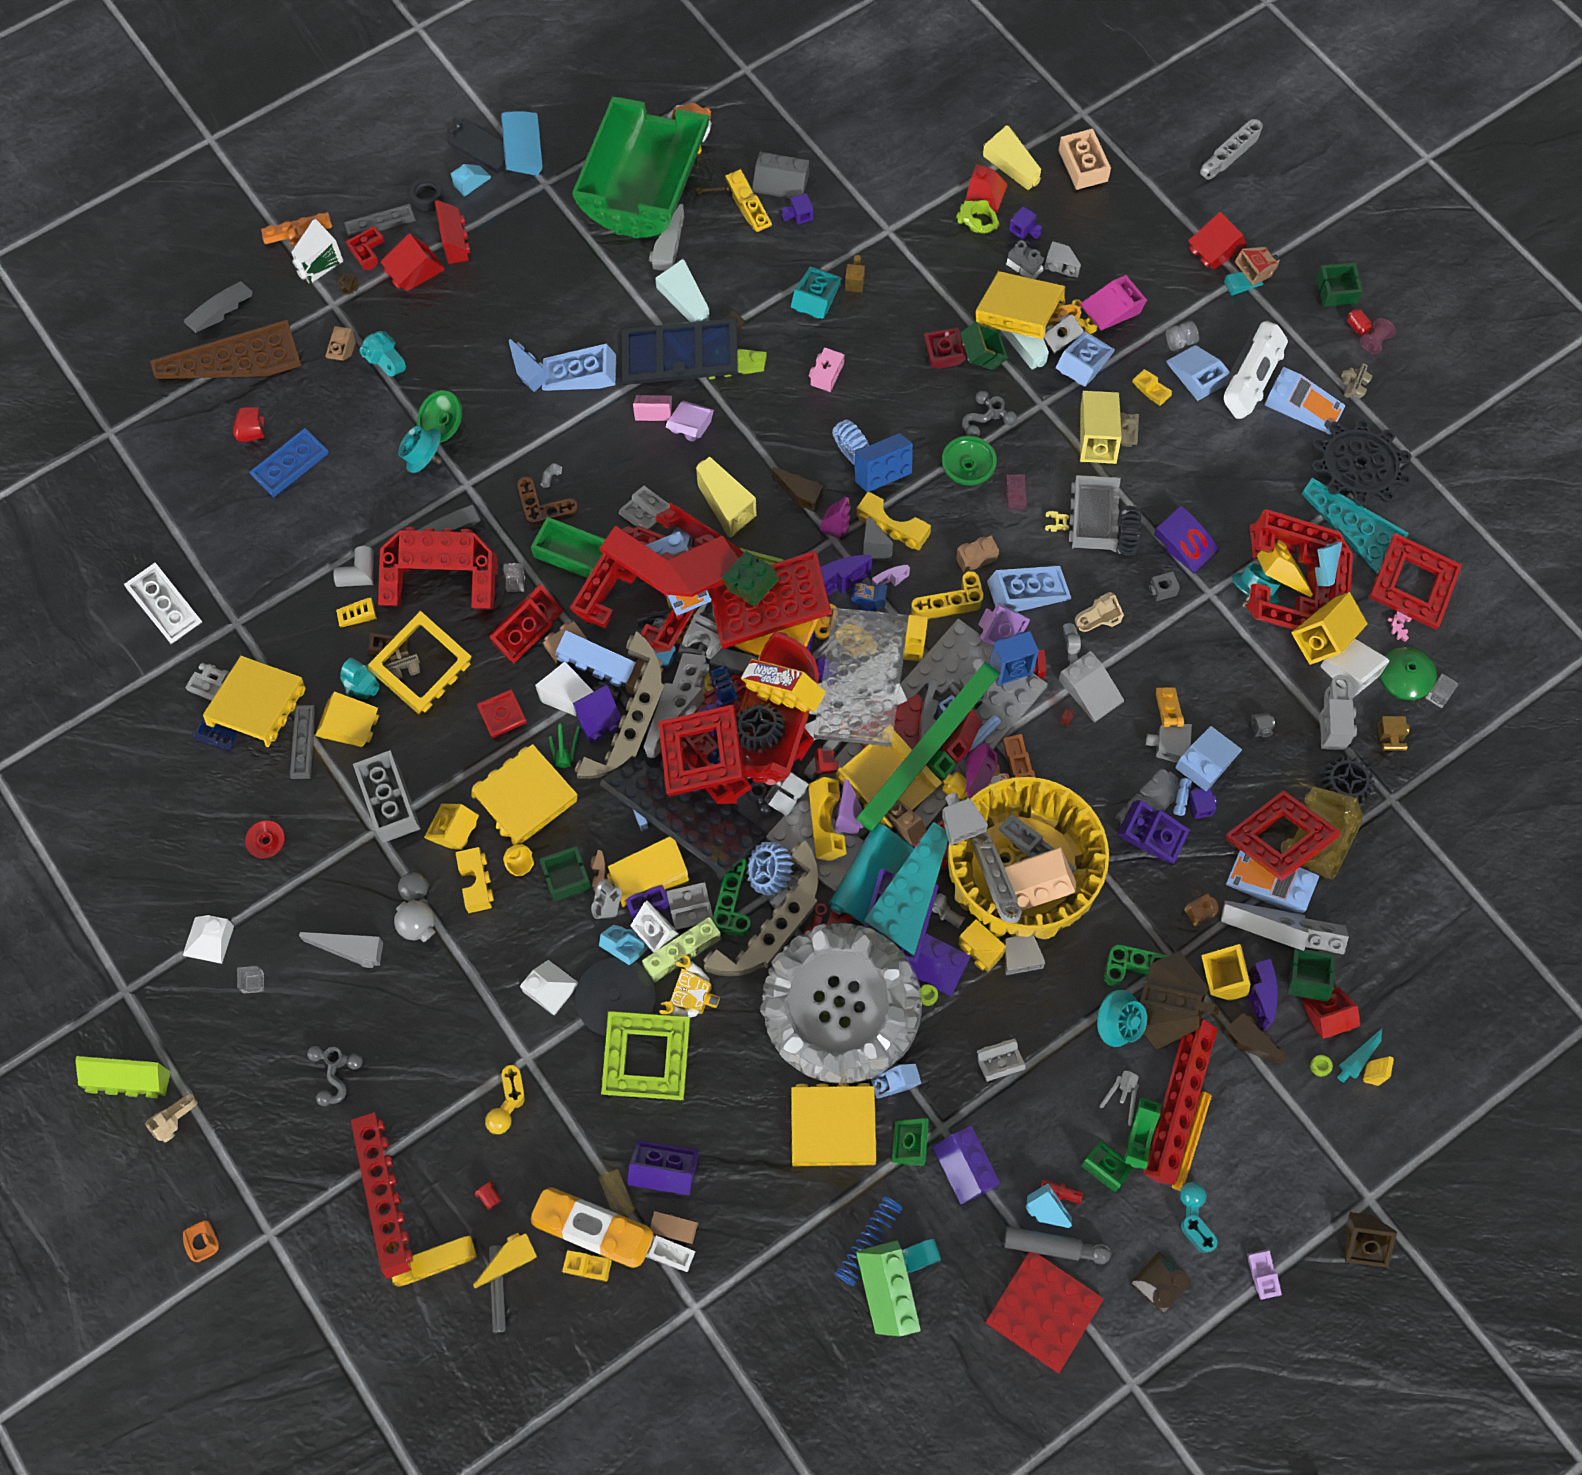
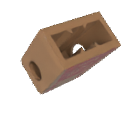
M1265 247L1242 249L1235 260L1252 285H1256L1271 277L1280 261L1278 255H1271Z

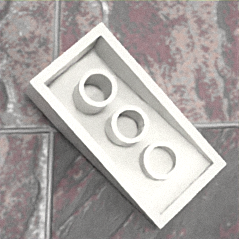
M156 563L124 584L126 589L171 644L202 623Z

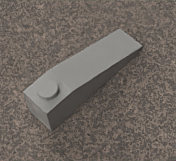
M683 204L678 206L669 227L661 233L654 245V250L650 252L649 260L652 262L653 269L666 271L675 265L684 219Z
M300 932L299 934L304 942L361 964L362 967L373 968L374 965L380 966L383 941L380 937Z

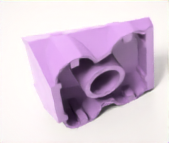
M682 401L668 420L665 428H669L675 434L684 433L687 440L695 441L701 438L711 423L714 410Z

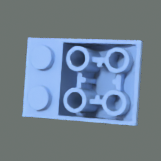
M1196 345L1166 361L1197 401L1222 388L1230 373L1219 359Z

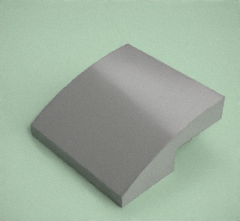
M643 486L632 495L631 501L619 510V515L636 527L641 526L652 530L659 523L655 521L656 514L670 509V504Z
M705 882L666 891L675 930L697 925L708 917L713 921Z

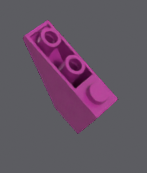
M848 497L843 498L827 509L821 521V532L841 539L843 533L846 534L850 527L848 523L850 519L849 511L851 508Z
M987 743L967 753L965 790L970 798L989 785L997 769V753Z

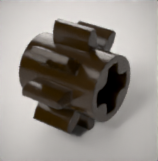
M352 273L342 274L336 282L339 284L340 292L346 295L353 294L354 291L357 292L360 285L357 283V277Z

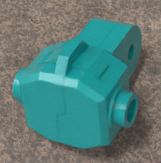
M385 331L375 332L364 339L359 352L369 363L378 364L389 376L405 371V362L394 349L396 343Z
M349 658L344 663L340 679L348 697L355 696L359 699H368L370 695H376L379 690V683L375 675L367 669L368 664L363 665L354 658Z

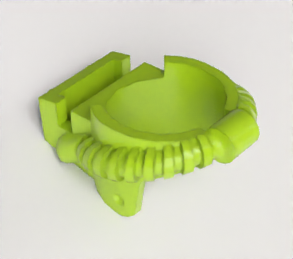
M973 200L965 201L964 204H961V211L958 212L956 217L958 223L962 224L964 222L972 231L977 233L991 232L996 230L999 225L996 213L989 207V202L986 200L977 202ZM975 213L986 214L992 219V224L984 226L980 219L974 218L972 215Z

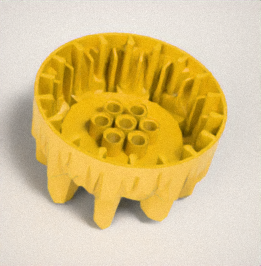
M1015 777L993 783L976 793L971 798V801L988 824L986 832L990 834L1000 858L1006 857L1010 861L1009 863L1002 862L1004 867L1028 859L1022 851L1016 849L1013 843L998 830L1001 824L1012 814L1043 837V841L1054 849L1061 847L1066 860L1075 867L1073 876L1076 880L1075 893L1022 910L1018 922L1008 923L999 915L970 843L971 838L951 846L949 844L948 848L949 875L952 883H955V900L960 904L961 908L970 911L979 921H983V924L989 923V931L997 938L1003 937L1008 932L1019 937H1029L1033 934L1036 938L1048 939L1055 936L1059 928L1070 926L1082 914L1088 912L1104 884L1109 863L1106 834L1093 809L1072 790L1042 778ZM1007 911V913H1009L1008 915L1011 914L1012 916V914H1015L1011 911Z

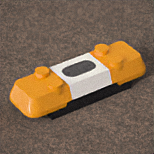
M551 1187L542 1191L531 1214V1223L536 1228L632 1268L638 1267L643 1263L653 1241V1232L648 1226Z

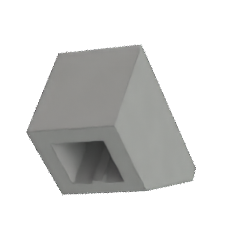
M1052 242L1046 258L1045 269L1078 278L1081 264L1071 248Z

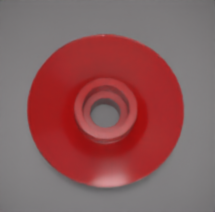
M261 821L254 824L248 830L245 837L247 850L258 858H269L276 855L282 849L285 842L283 829L273 821ZM270 839L268 844H264L265 840Z

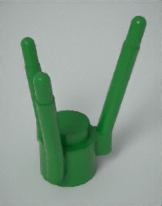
M561 723L558 724L559 750H557V753L552 737H548L553 763L556 767H570L571 762H574L580 726H577L570 753L567 749H563Z

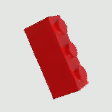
M439 200L435 201L442 243L448 264L468 261V253H471L469 242H465V239H468L466 228L463 229V225H465L464 215H460L457 207Z

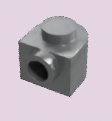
M1268 712L1251 716L1254 736L1268 737L1273 734L1272 729L1275 726L1274 717L1270 716Z

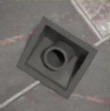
M868 517L863 555H870L872 560L889 562L892 560L893 542L872 518Z

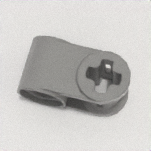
M603 879L596 887V894L591 908L592 914L596 919L615 917L618 913L622 890L614 887L608 879Z

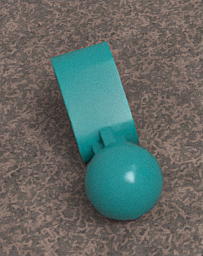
M1188 1182L1180 1190V1199L1186 1206V1218L1181 1222V1230L1199 1252L1209 1253L1215 1250L1218 1242L1216 1236L1199 1218V1208L1206 1201V1191L1199 1183ZM1189 1222H1195L1194 1229H1188ZM1208 1238L1210 1240L1209 1246L1204 1247L1202 1244Z
M934 1239L902 1250L907 1273L941 1261Z

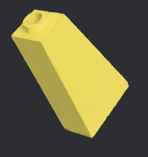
M1005 126L984 145L983 156L1027 190L1040 182L1041 168L1009 126Z

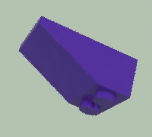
M607 685L573 702L579 726L589 743L593 741L598 742L608 733H615L620 729L618 727L621 716Z

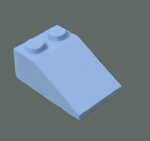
M1085 331L1063 352L1056 368L1062 374L1074 379L1078 384L1086 386L1096 376L1115 349Z
M1210 726L1183 754L1175 768L1207 792L1242 749Z

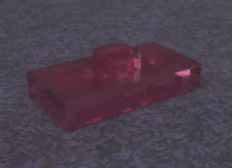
M1025 474L1006 475L1008 510H1026Z

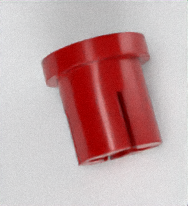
M492 1181L474 1193L476 1197L481 1199L488 1210L502 1200L493 1188L494 1184Z

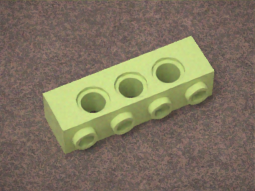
M708 917L642 960L643 966L655 983L677 969L679 966L676 965V962L684 963V959L680 955H686L691 960L720 941L721 933L711 918Z

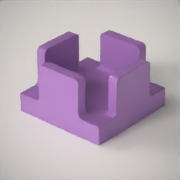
M999 603L994 611L988 608L985 610L978 624L983 628L980 639L994 645L1000 638L1007 639L1013 637L1016 633L1024 632L1030 619L1019 614L1014 609Z

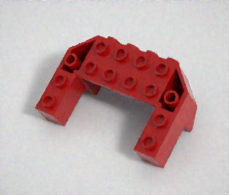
M406 527L405 531L399 530L380 548L378 605L402 607L403 571H410V569L470 570L473 572L471 608L494 610L495 574H498L497 555L479 535L472 533V530L461 529V532H454V529H442V532H435L434 528H424V531H416L417 528Z

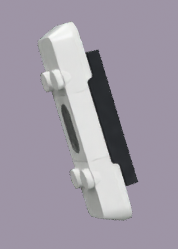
M1264 321L1261 323L1258 331L1250 333L1223 385L1226 389L1224 402L1236 419H1242L1252 413L1256 403L1263 399V390L1278 361L1284 358V349L1288 340L1277 324Z

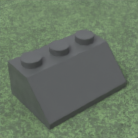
M759 152L752 191L789 199L797 195H803L809 177V160Z

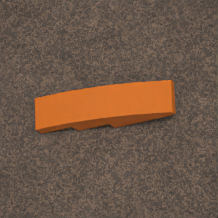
M1022 734L1003 738L1002 741L1012 778H1036L1034 770L1032 771Z

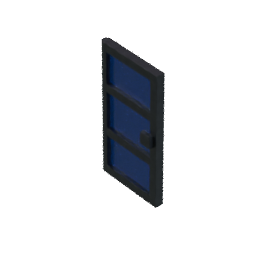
M737 318L622 329L623 385L739 374Z

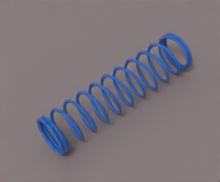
M884 1196L883 1201L886 1204L879 1203V1207L882 1211H874L875 1215L879 1219L874 1217L870 1218V1221L874 1226L865 1225V1228L869 1233L861 1232V1236L864 1240L856 1239L857 1244L861 1248L856 1246L851 1247L852 1251L855 1254L856 1251L853 1248L858 1250L865 1249L860 1245L858 1241H861L871 1247H874V1245L871 1242H869L863 1234H866L878 1240L879 1242H882V1240L875 1236L868 1229V1227L874 1228L879 1232L883 1233L884 1235H887V1233L881 1230L872 1221V1219L879 1221L884 1225L888 1226L889 1228H891V1226L887 1224L883 1219H881L876 1212L884 1214L889 1218L893 1219L894 1221H896V1219L893 1218L890 1214H888L881 1207V1205L889 1207L900 1214V1212H902L903 1207L900 1204H898L893 1199ZM847 1254L848 1259L852 1263L848 1261H842L843 1266L847 1270L838 1268L837 1272L835 1273L839 1278H841L846 1283L850 1284L851 1286H855L856 1282L848 1275L841 1272L844 1271L859 1279V1277L844 1264L847 1263L860 1270V1267L849 1257L852 1256L857 1258V1256L853 1254Z

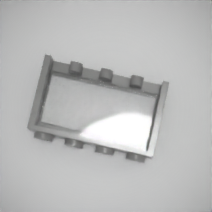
M1076 475V481L1072 482L1071 493H1074V498H1071L1070 509H1074V514H1070V525L1073 526V531H1069V542H1072V549H1107L1116 552L1118 545L1120 478Z

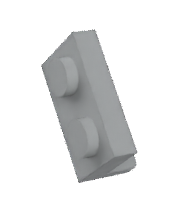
M1016 1039L1006 1040L977 1051L978 1063L986 1081L1025 1069V1063L1018 1051Z

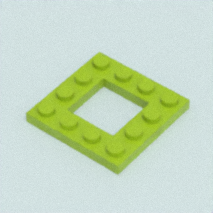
M608 1011L601 1094L684 1100L690 1017ZM628 1034L668 1037L664 1078L624 1075Z

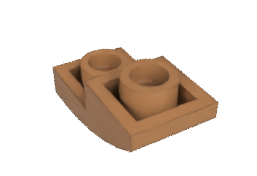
M600 850L591 860V867L595 874L592 883L595 893L598 883L603 879H607L606 864L603 853Z
M654 1211L650 1229L653 1234L693 1244L698 1223Z

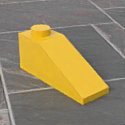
M516 1233L507 1238L508 1242L502 1246L473 1284L474 1288L537 1257L526 1233L521 1236L519 1233Z

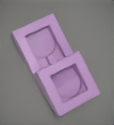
M901 565L883 571L872 578V586L886 585L889 582L896 586L909 576L910 567L908 565Z
M1266 1249L1248 1253L1247 1257L1259 1298L1265 1299L1282 1295L1277 1273L1274 1272L1270 1251Z

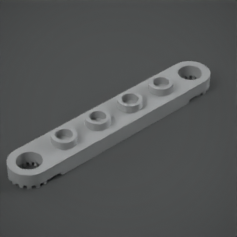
M984 832L971 837L970 843L1000 917L1008 923L1018 922L1022 909L1018 905L1017 897L990 834ZM1007 911H1011L1015 914H1012V916L1011 914L1008 915L1009 913H1007Z

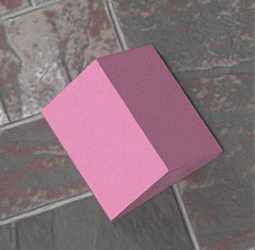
M636 395L633 403L635 420L668 421L671 417L672 396Z

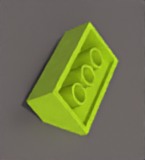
M76 1056L78 1085L84 1088L87 1093L97 1094L99 1090L105 1091L109 1095H118V1092H124L125 1095L138 1097V1094H146L148 1098H158L159 1095L166 1096L171 1071L159 1063Z

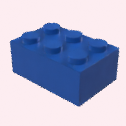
M898 433L855 451V482L866 492H869L911 474L913 443Z
M1030 631L1016 633L1013 637L1007 639L1000 638L994 643L990 665L1000 672V675L995 680L997 686L1033 675L1039 650Z

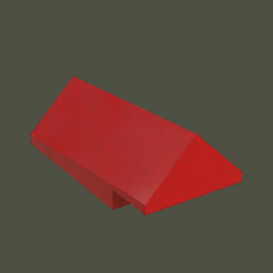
M539 584L497 627L489 638L494 647L512 663H515L554 625L552 622L564 610L543 585Z

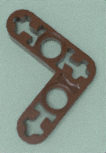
M523 477L518 481L517 486L529 525H543L547 517L559 521L573 517L578 513V505L574 499H564L540 506L533 480L529 477ZM524 484L528 485V493L525 491ZM529 498L535 500V503L532 505H527L525 502ZM571 505L572 510H568L567 506ZM550 509L557 510L554 516L547 514ZM535 510L537 516L535 520L532 518L531 511Z

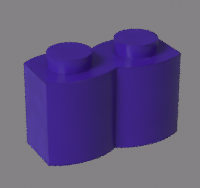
M663 886L653 887L645 893H637L626 899L632 920L635 919L646 901L659 913L669 907V901Z

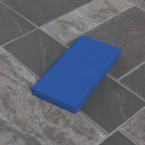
M304 428L249 473L274 498L329 454V451Z

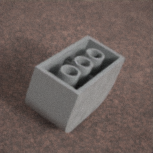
M391 750L353 764L375 831L382 843L421 829L402 773Z

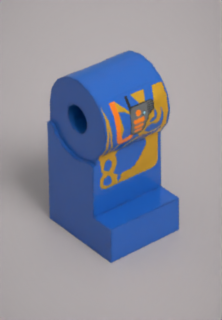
M856 583L853 585L851 601L866 606L884 608L887 585L871 586Z

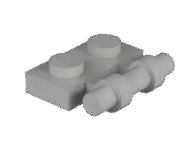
M201 663L199 669L203 673L194 672L185 688L187 691L212 701L230 672L219 670L212 664ZM214 675L218 678L217 680L211 679L210 676Z

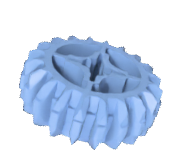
M844 420L833 428V437L844 456L855 465V451L870 445L861 430L853 422Z
M762 842L761 845H756V850H751L752 856L748 857L750 862L747 864L749 870L746 872L749 875L747 881L751 882L750 887H753L756 892L763 895H775L778 892H783V887H788L787 881L792 880L790 873L793 872L791 866L794 863L790 862L792 856L788 854L789 850L784 848V845L776 842Z

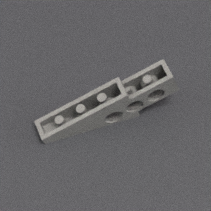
M683 653L673 684L665 683L644 744L647 757L655 758L662 750L658 721L693 714L705 700L702 690L704 687V677L709 672V664H707L705 656Z
M1225 901L1221 914V922L1303 951L1306 947L1344 954L1349 938L1345 925L1306 919L1305 915Z

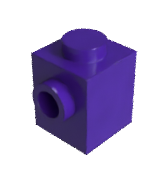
M1197 787L1190 792L1188 801L1193 818L1213 816L1216 811L1215 805L1217 801L1211 789L1209 788L1206 792L1201 787Z

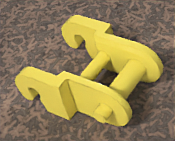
M1055 511L1046 512V517L1051 515V518L1056 519V525H1047L1045 530L1051 529V532H1056L1057 530L1065 531L1069 529L1067 525V520L1070 518L1069 515L1058 514Z

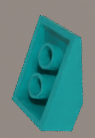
M810 266L794 290L791 308L796 309L798 312L810 314L815 318L824 319L841 284L842 277Z

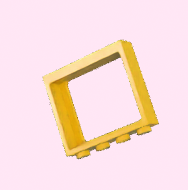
M420 611L368 664L367 669L415 712L420 714L422 711H428L433 705L431 701L435 697L439 699L444 694L446 685H452L458 679L457 674L461 670L464 672L471 665L469 661L472 656ZM420 625L458 658L457 662L421 698L382 665Z

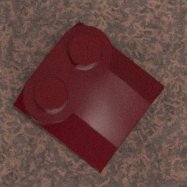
M958 327L924 333L929 364L933 368L940 369L956 366L966 360V352Z

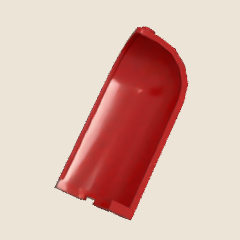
M774 632L765 644L758 657V661L802 671L818 684L819 671L815 658L809 650L795 639L788 637L787 634ZM746 687L737 716L740 715V710L746 711V706L751 708L754 703L757 706L761 702L765 706L770 703L772 708L776 706L778 711L782 713L786 730L783 733V739H778V745H772V750L767 747L765 752L759 749L756 753L753 749L749 752L746 747L742 748L740 746L744 777L753 778V782L767 783L768 779H773L775 782L782 781L789 777L810 711L803 712L797 707L789 708L783 703L778 705L771 700L764 701L757 696V692ZM745 732L747 735L754 737V735Z

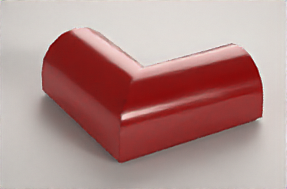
M373 226L345 241V244L364 270H371L378 263V259L371 249L383 243L384 238L378 229Z

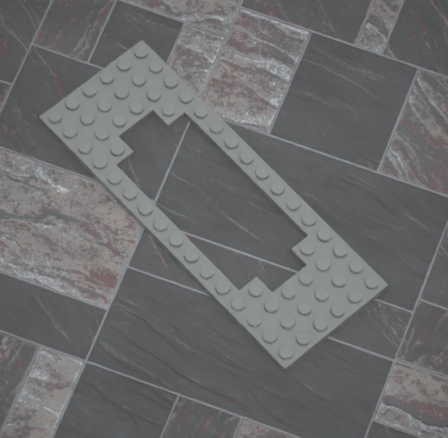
M957 619L900 684L907 700L919 694L925 686H928L931 679L938 681L935 692L940 696L943 695L952 683L961 689L960 678L967 673L977 672L985 661L990 664L993 644L980 639L981 635L960 619ZM1034 673L1033 675L997 686L994 681L987 690V699L979 702L981 705L975 713L982 721L980 726H983L993 715L1001 720V724L980 745L987 743L994 750L1047 688L1048 684ZM891 707L887 710H884L873 715L866 722V724L883 715L884 713L888 712L889 710L893 709L894 707ZM856 736L836 756L835 762H839V768H842L863 750ZM967 757L950 773L951 775L959 772L966 778ZM836 773L823 774L816 779L819 780L823 777H827L837 780ZM943 783L914 811V813L922 818L926 829L948 804L945 799L947 795L942 791ZM809 788L796 802L795 809L787 816L784 815L766 836V840L769 842L784 845V848L789 850V855H791V850L798 842L801 844L806 840L816 860L818 880L834 893L864 843L855 834L835 831L845 836L846 855L832 861L817 859ZM839 801L834 806L832 812L833 828L835 827V817L837 815ZM898 831L895 833V834L898 835L900 838H902L905 842H907L909 845H911L908 841H906V840L898 833Z

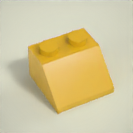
M441 804L424 838L450 849L462 850L468 842L471 831L477 824L476 821L479 815L462 804Z

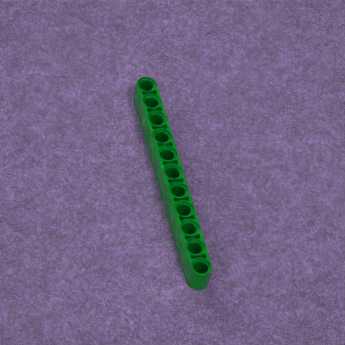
M986 661L982 664L856 819L869 831L872 832L997 679L1000 672Z

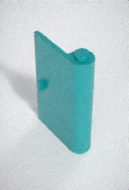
M879 823L872 832H869L829 902L830 909L837 914L848 913L865 925L864 920L869 911L880 869L897 874L914 848L889 828Z

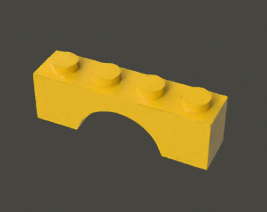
M867 492L857 507L856 517L864 523L867 522L868 517H871L880 529L889 534L891 538L900 540L909 548L919 551L930 535L931 525L916 517L906 522L890 519L883 509L884 500Z
M823 777L808 785L814 845L817 859L832 861L846 855L845 836L836 833L832 826V812L834 806L840 800L839 781Z

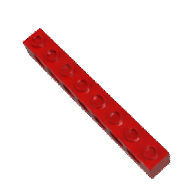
M1200 1019V1029L1181 1038L1150 1148L1148 1164L1143 1173L1158 1183L1175 1185L1217 1033V1028L1204 1019Z
M373 1112L352 1119L351 1124L380 1267L384 1276L389 1279L412 1271L410 1262L414 1260L411 1250L407 1249L406 1243L409 1242V1236L406 1229L403 1230L402 1224L405 1223V1217L402 1210L399 1211L398 1207L401 1204V1199L398 1191L395 1192L394 1188L397 1185L395 1174L391 1173L390 1167H393V1162L390 1154L387 1155L386 1149L389 1148L387 1137L383 1136L382 1132L385 1130L384 1121L382 1118L379 1119L376 1113ZM382 1172L380 1176L375 1177L378 1173ZM387 1190L385 1194L380 1195L382 1191ZM391 1209L387 1214L383 1215L386 1210ZM395 1228L393 1232L387 1234L390 1229ZM399 1247L395 1253H391L394 1248Z

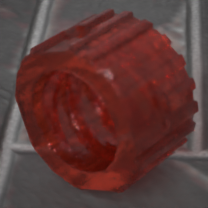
M1066 708L1060 724L1069 727L1075 711Z

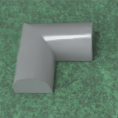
M367 546L356 547L354 566L334 568L336 587L373 585L374 550Z

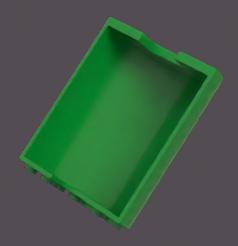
M612 96L572 192L576 203L590 218L618 235L639 238L652 237L663 233L671 223L709 125V115L677 109L675 112L676 120L648 115L645 102Z

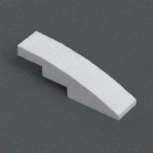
M653 1235V1241L646 1257L688 1272L695 1251Z

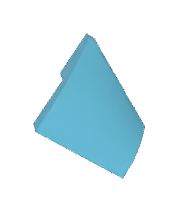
M1342 541L1334 542L1318 549L1320 566L1315 568L1317 586H1330L1335 583Z
M613 925L600 935L599 946L628 965L637 960L649 948L633 929H625L621 926Z

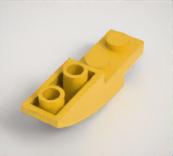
M741 169L726 175L725 180L733 193L732 197L751 227L756 232L772 226L757 195H754Z

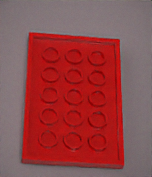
M816 550L771 564L779 581L755 607L744 601L742 597L739 598L728 591L724 582L710 588L720 644L723 649L832 614Z

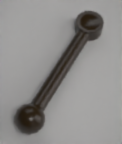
M729 185L706 189L697 187L696 193L700 195L703 192L723 190L729 192L731 189Z

